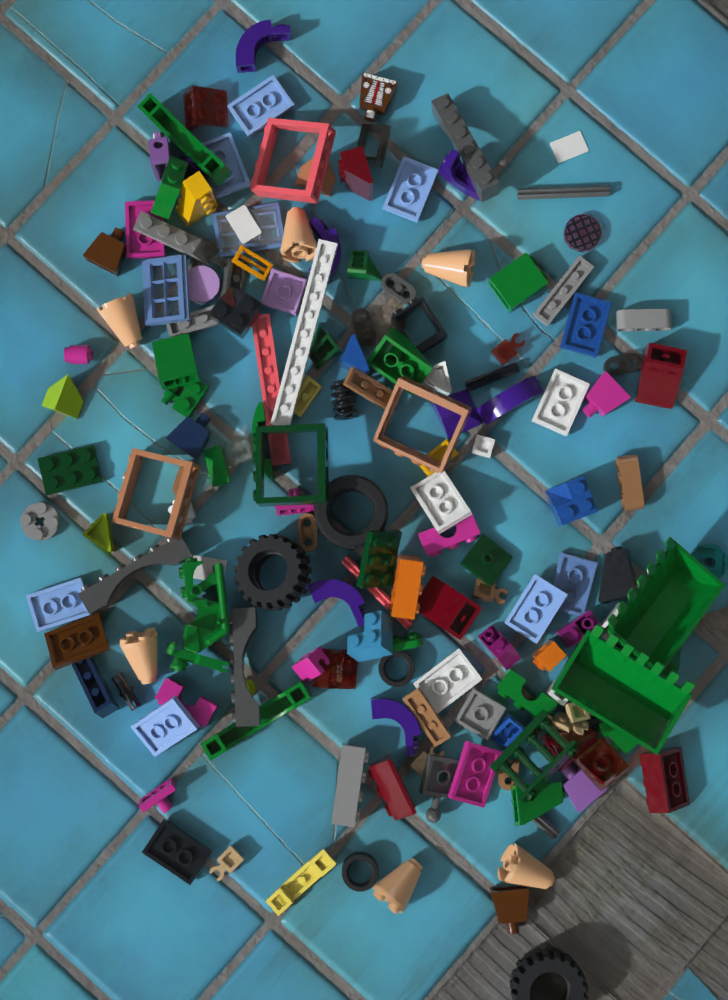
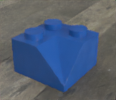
M584 476L545 491L559 527L598 512Z

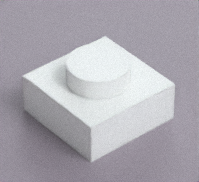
M477 434L471 453L490 458L495 439Z

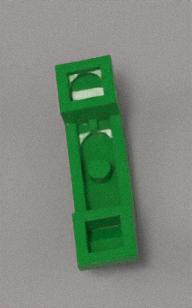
M263 402L258 403L254 413L252 440L253 433H256V427H259V424L266 423ZM253 443L254 451L256 452V444ZM271 458L264 459V472L273 480L275 478Z

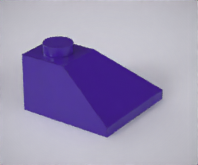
M467 389L448 395V397L472 407L462 433L483 424ZM433 403V408L447 438L451 439L461 415Z

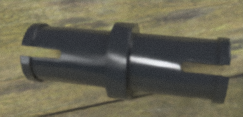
M120 672L117 676L121 682L118 681L116 676L112 677L111 680L119 690V696L124 698L130 710L133 711L136 708L132 701H134L137 707L142 704L133 692L134 688L128 684L122 672Z

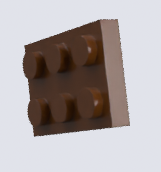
M99 613L44 633L52 666L55 670L111 650L102 617Z

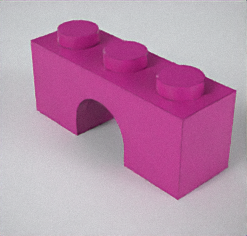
M473 514L455 525V534L450 538L442 537L438 534L435 527L419 533L418 538L425 555H430L432 558L442 554V549L448 547L450 551L460 547L459 543L466 540L467 543L477 540V535L481 533Z
M166 677L155 696V699L159 700L157 703L162 705L176 696L199 724V727H206L219 705L204 696H201L195 705L185 704L181 697L185 685L171 677Z

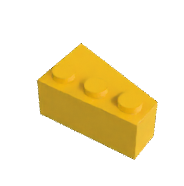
M200 171L183 181L180 190L182 196L178 198L179 206L177 205L175 210L185 225L189 227L205 215L213 214L216 208H218V204L211 187Z

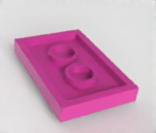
M154 200L125 202L127 259L165 257L164 244L133 230L141 211L164 221L163 217L151 213Z
M465 741L448 797L484 808L495 776V772L489 766L501 755L502 751Z

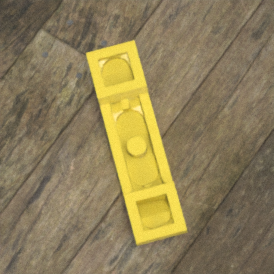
M322 849L266 899V903L279 916L293 904L295 899L320 877H323L337 863L325 849Z

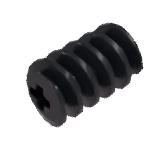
M344 380L332 382L334 384L330 386V390L335 392L331 393V397L336 398L332 401V405L337 406L333 408V412L339 413L334 416V420L343 421L357 418L352 416L357 413V410L351 408L356 405V402L350 401L355 398V395L349 393L353 390L343 385Z

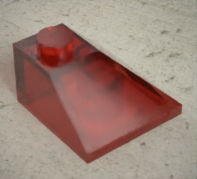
M603 737L574 760L575 764L600 791L614 784L630 767Z

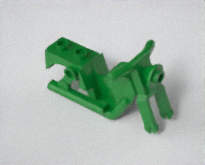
M188 558L185 563L181 564L182 567L178 568L179 578L183 579L184 587H181V597L185 598L186 603L196 606L198 615L193 622L184 627L183 650L177 649L178 643L176 641L166 644V653L176 657L172 661L170 668H174V672L185 671L186 666H190L187 662L225 673L229 670L222 668V666H230L227 661L195 654L221 639L230 630L223 563L212 565L213 573L199 584L193 585L194 571L197 566L203 564V561H197V558ZM215 586L216 602L197 597L208 587Z

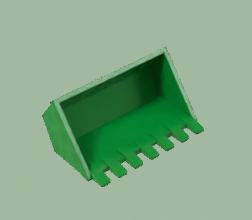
M669 537L665 542L667 550L663 552L660 549L656 554L657 563L654 565L650 562L647 566L648 575L646 578L643 575L638 578L637 590L635 591L634 588L629 590L627 593L629 601L626 604L624 601L620 602L617 607L619 612L617 617L611 614L607 620L609 624L608 634L614 633L619 637L615 646L622 649L627 642L635 647L630 655L636 659L641 652L648 654L650 657L645 664L650 668L657 661L661 662L665 667L660 674L666 669L725 587L722 581L673 540L672 537Z
M596 624L592 631L589 629L586 631L579 644L571 653L556 678L552 690L658 755L692 697L693 693L691 691L695 687V683L687 680L681 687L675 683L680 677L679 673L672 670L667 677L663 676L660 673L665 667L664 664L657 661L650 668L645 664L650 657L648 654L641 652L637 659L630 655L635 648L633 645L627 642L622 649L616 647L615 644L618 642L619 637L612 633L607 640L603 639L600 635L605 628Z

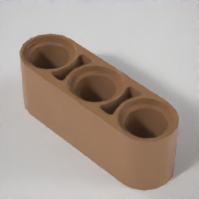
M637 454L617 456L616 467L623 511L644 509V497Z

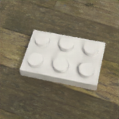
M554 369L531 421L566 437L590 384L558 369Z
M445 471L442 473L435 472L410 487L438 534L472 515L471 510Z
M458 648L413 682L416 688L420 687L438 714L480 682L482 678Z

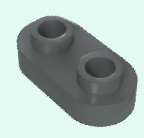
M388 273L382 278V289L399 302L408 304L415 299V288L396 274ZM391 281L394 283V286L389 287L387 283ZM408 292L410 296L405 298L403 293Z

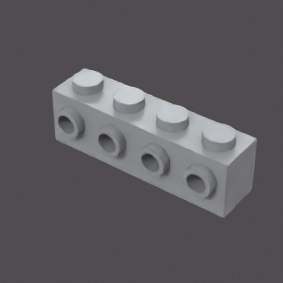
M342 744L331 824L355 827V822H359L361 810H357L358 802L362 803L363 791L360 790V785L365 783L366 771H363V764L368 763L369 752L365 751L366 746Z

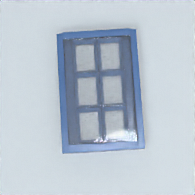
M279 203L247 207L262 233L244 244L241 243L225 217L234 210L212 214L219 258L235 256L240 245L253 252L281 248L284 230Z
M174 255L142 261L145 325L155 326L190 320L187 256Z

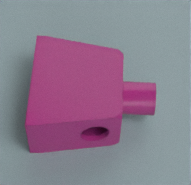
M605 371L584 398L589 404L582 411L589 418L596 412L603 417L626 402L630 396Z

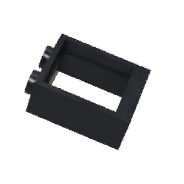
M423 297L419 300L418 298L413 299L408 303V307L403 310L399 308L392 313L391 323L397 331L409 339L399 321L419 308L423 310L437 333L416 346L422 354L447 339L446 331Z

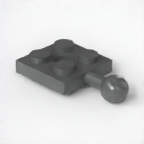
M427 754L419 793L433 796L432 805L425 814L426 819L431 823H436L441 818L439 810L441 797L449 798L448 794L460 759ZM445 772V779L439 781L440 773Z

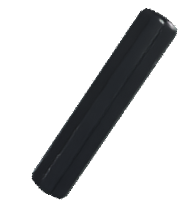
M512 363L465 382L466 389L471 391L516 374L520 371L517 363Z

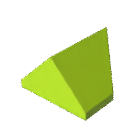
M67 374L48 388L41 406L78 419L84 401L69 374Z
M102 513L82 535L107 552H115L110 514Z

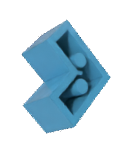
M382 610L365 614L364 632L348 636L347 654L358 662L393 655V619Z

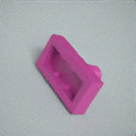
M297 488L289 489L288 496H300V490ZM315 505L275 506L277 516L315 512Z
M169 778L140 798L139 808L142 812H145L155 804L159 806L163 813L168 812L173 805L166 796L176 790L174 780Z

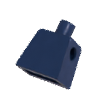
M201 413L196 421L186 417L166 439L198 461L211 436V433L205 429L211 419L204 413Z

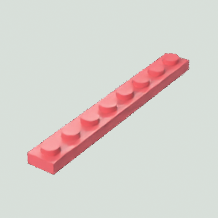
M268 313L259 315L252 325L266 426H273L270 423L280 389L271 319ZM287 433L268 434L272 466L292 464Z

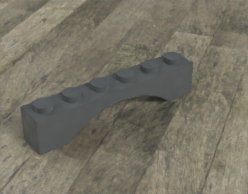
M447 93L432 100V114L439 127L447 134L459 152L481 202L498 195L499 182L450 95Z
M181 537L180 540L167 538V543L160 546L157 544L149 549L150 553L134 557L131 564L127 566L122 564L115 568L116 572L110 576L107 573L99 577V582L91 585L89 583L82 587V592L78 593L88 613L92 615L108 606L118 586L133 573L154 565L177 566L186 561V559L193 557L183 538Z
M256 607L232 608V614H229V625H233V633L229 635L230 645H233V652H230V663L234 664V672H231V684L234 683L235 691L231 692L232 703H235V711H232V722L236 723V727L261 726V707L250 693L244 675L246 649L252 636L258 629Z

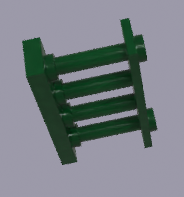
M543 709L489 766L496 773H506L523 791L519 799L524 802L533 801L542 786L569 758H573L579 752L578 748L581 746L575 740L569 743L551 725V720L554 717ZM542 730H546L564 748L557 757L538 740L537 735ZM529 744H532L551 763L543 772L524 753V749ZM519 758L537 777L530 786L511 768V763L515 759Z

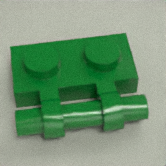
M201 381L183 385L184 390L179 397L175 395L179 387L166 389L161 402L168 405L172 399L175 401L172 409L184 417H190L209 389Z

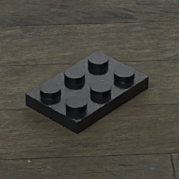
M164 818L141 853L191 885L213 850Z

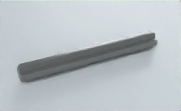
M610 185L520 188L517 191V197L519 200L610 196L611 187Z

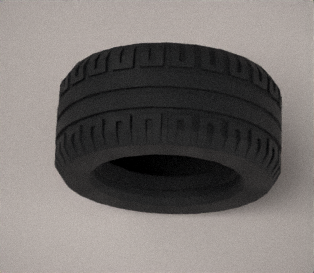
M344 475L329 482V504H315V519L320 532L332 544L345 549H358L365 546L367 531L384 530L388 520V504L384 493L376 483L363 476ZM349 491L360 492L366 496L371 502L374 511L373 519L369 526L361 532L353 534L342 532L336 528L330 517L331 505L335 498Z

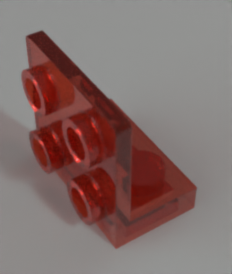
M191 86L183 94L187 130L193 131L200 125L224 128L229 126L227 92L225 90Z

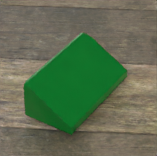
M218 445L203 450L212 488L231 483L222 446Z

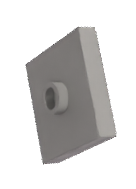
M473 687L455 717L454 722L488 741L507 707Z

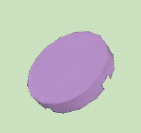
M203 265L195 266L188 270L189 299L195 303L204 304L216 298L220 291V279L213 269Z

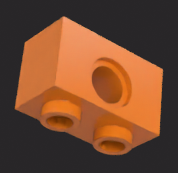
M547 640L531 656L534 658L532 662L539 670L550 672L567 655L554 641Z

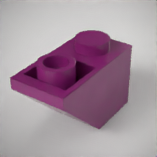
M588 610L560 627L555 633L564 646L570 648L582 639L588 629L592 631L599 622L592 612Z
M493 625L478 636L506 670L510 669L521 659L515 648Z

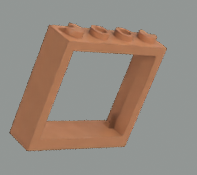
M401 376L396 382L372 441L376 442L382 449L389 448L393 450L394 454L399 457L406 456L410 458L411 462L416 465L423 464L429 467L428 470L431 472L442 473L447 468L472 407L405 376ZM404 389L461 415L442 462L385 436Z
M133 448L128 458L127 470L123 475V484L118 493V501L112 514V522L180 540L201 466L193 462ZM144 457L184 467L166 530L126 520Z

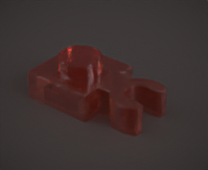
M518 333L512 336L511 342L504 339L490 352L502 366L517 355L515 348H521L525 344V341L521 343L515 342V338L519 335Z

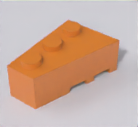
M398 554L397 568L393 575L395 581L391 593L389 613L391 617L415 620V614H419L420 603H417L418 595H422L423 584H420L421 576H425L426 565H423L424 562L419 556Z

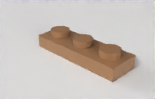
M355 367L349 369L343 383L344 386L384 410L393 392Z
M420 687L402 698L435 747L452 736Z

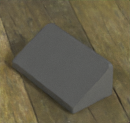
M232 258L224 260L220 297L231 287L241 291L244 288L246 270L232 263Z

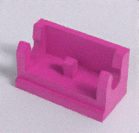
M321 646L305 654L291 666L304 683L324 672L323 667L319 664L320 659L326 665L330 664Z

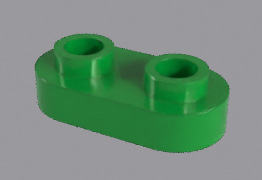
M410 632L407 636L402 637L398 635L393 636V652L416 648L424 644L423 636L418 634V632Z

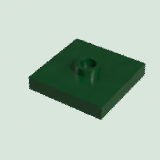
M482 534L460 564L487 586L491 587L513 557L486 535Z

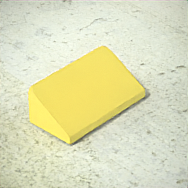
M305 374L294 414L300 418L322 388L320 384Z

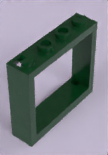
M325 423L256 427V433H253V443L256 444V452H253V462L256 463V471H253V480L256 482V490L253 491L254 502L256 501V504L260 507L329 504L327 425ZM317 432L318 495L264 497V434Z

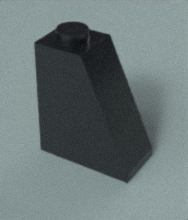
M622 546L611 548V552L606 553L598 598L601 604L628 598L627 593L629 590L634 588L636 591L638 588L629 551L626 548H622Z

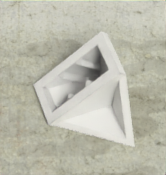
M444 361L433 366V369L423 383L448 396L452 388L446 362Z

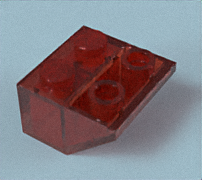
M323 648L322 651L328 657L330 664L326 665L322 659L319 660V664L323 667L324 672L312 679V687L356 689L358 661L347 654V649Z

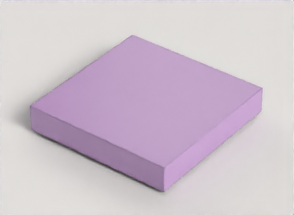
M272 268L261 303L263 306L297 316L308 279Z

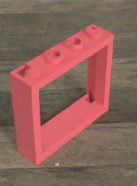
M268 118L267 125L264 128L263 141L259 147L258 160L255 163L254 176L250 182V190L259 197L318 204L336 135L334 128L328 123ZM278 130L319 133L305 190L264 186Z

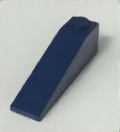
M92 657L71 664L95 714L105 718L120 709Z

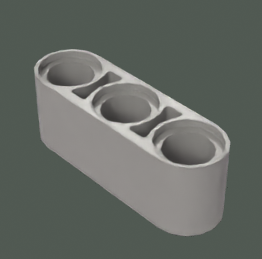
M671 309L616 311L617 331L671 330Z

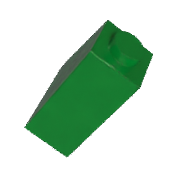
M561 782L545 783L537 792V797L531 802L521 801L519 797L523 791L517 785L511 786L514 826L525 825L563 803L565 790Z

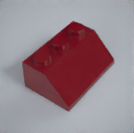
M363 146L340 152L338 174L341 183H345L346 189L368 201L373 200V179Z
M681 747L661 749L658 755L651 751L640 754V765L643 772V784L645 786L646 803L649 813H671L689 806L690 801Z
M390 754L369 764L370 770L367 772L371 780H376L379 786L376 788L380 799L384 798L387 803L384 807L388 816H393L394 820L416 814L415 805Z

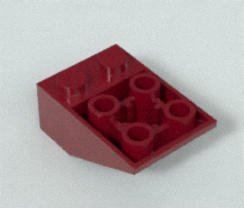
M648 343L644 348L635 402L673 409L685 366L687 350Z
M433 575L422 590V595L418 596L417 603H420V614L459 640L465 635L482 609L475 602Z

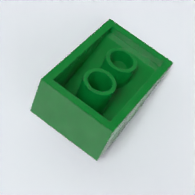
M392 326L367 360V364L394 384H396L401 376L422 384L433 369L431 363L412 342ZM404 389V391L409 393L411 396L414 395V393Z

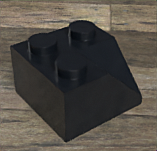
M231 287L218 299L209 316L212 320L241 339H244L264 307L260 301L246 292Z

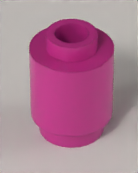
M69 345V347L64 348L65 362H70V364H89L90 360H93V349H90L89 345Z

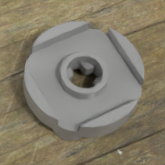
M42 502L31 504L20 517L22 530L31 539L37 541L49 540L59 530L60 515L51 505ZM38 517L45 518L43 521L44 526L36 525Z

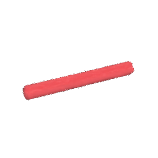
M347 555L341 562L358 579L360 567ZM380 587L366 588L390 611L391 599ZM394 617L405 629L413 625L411 619Z

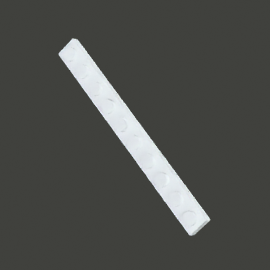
M322 239L318 240L270 425H291L336 255L337 243Z

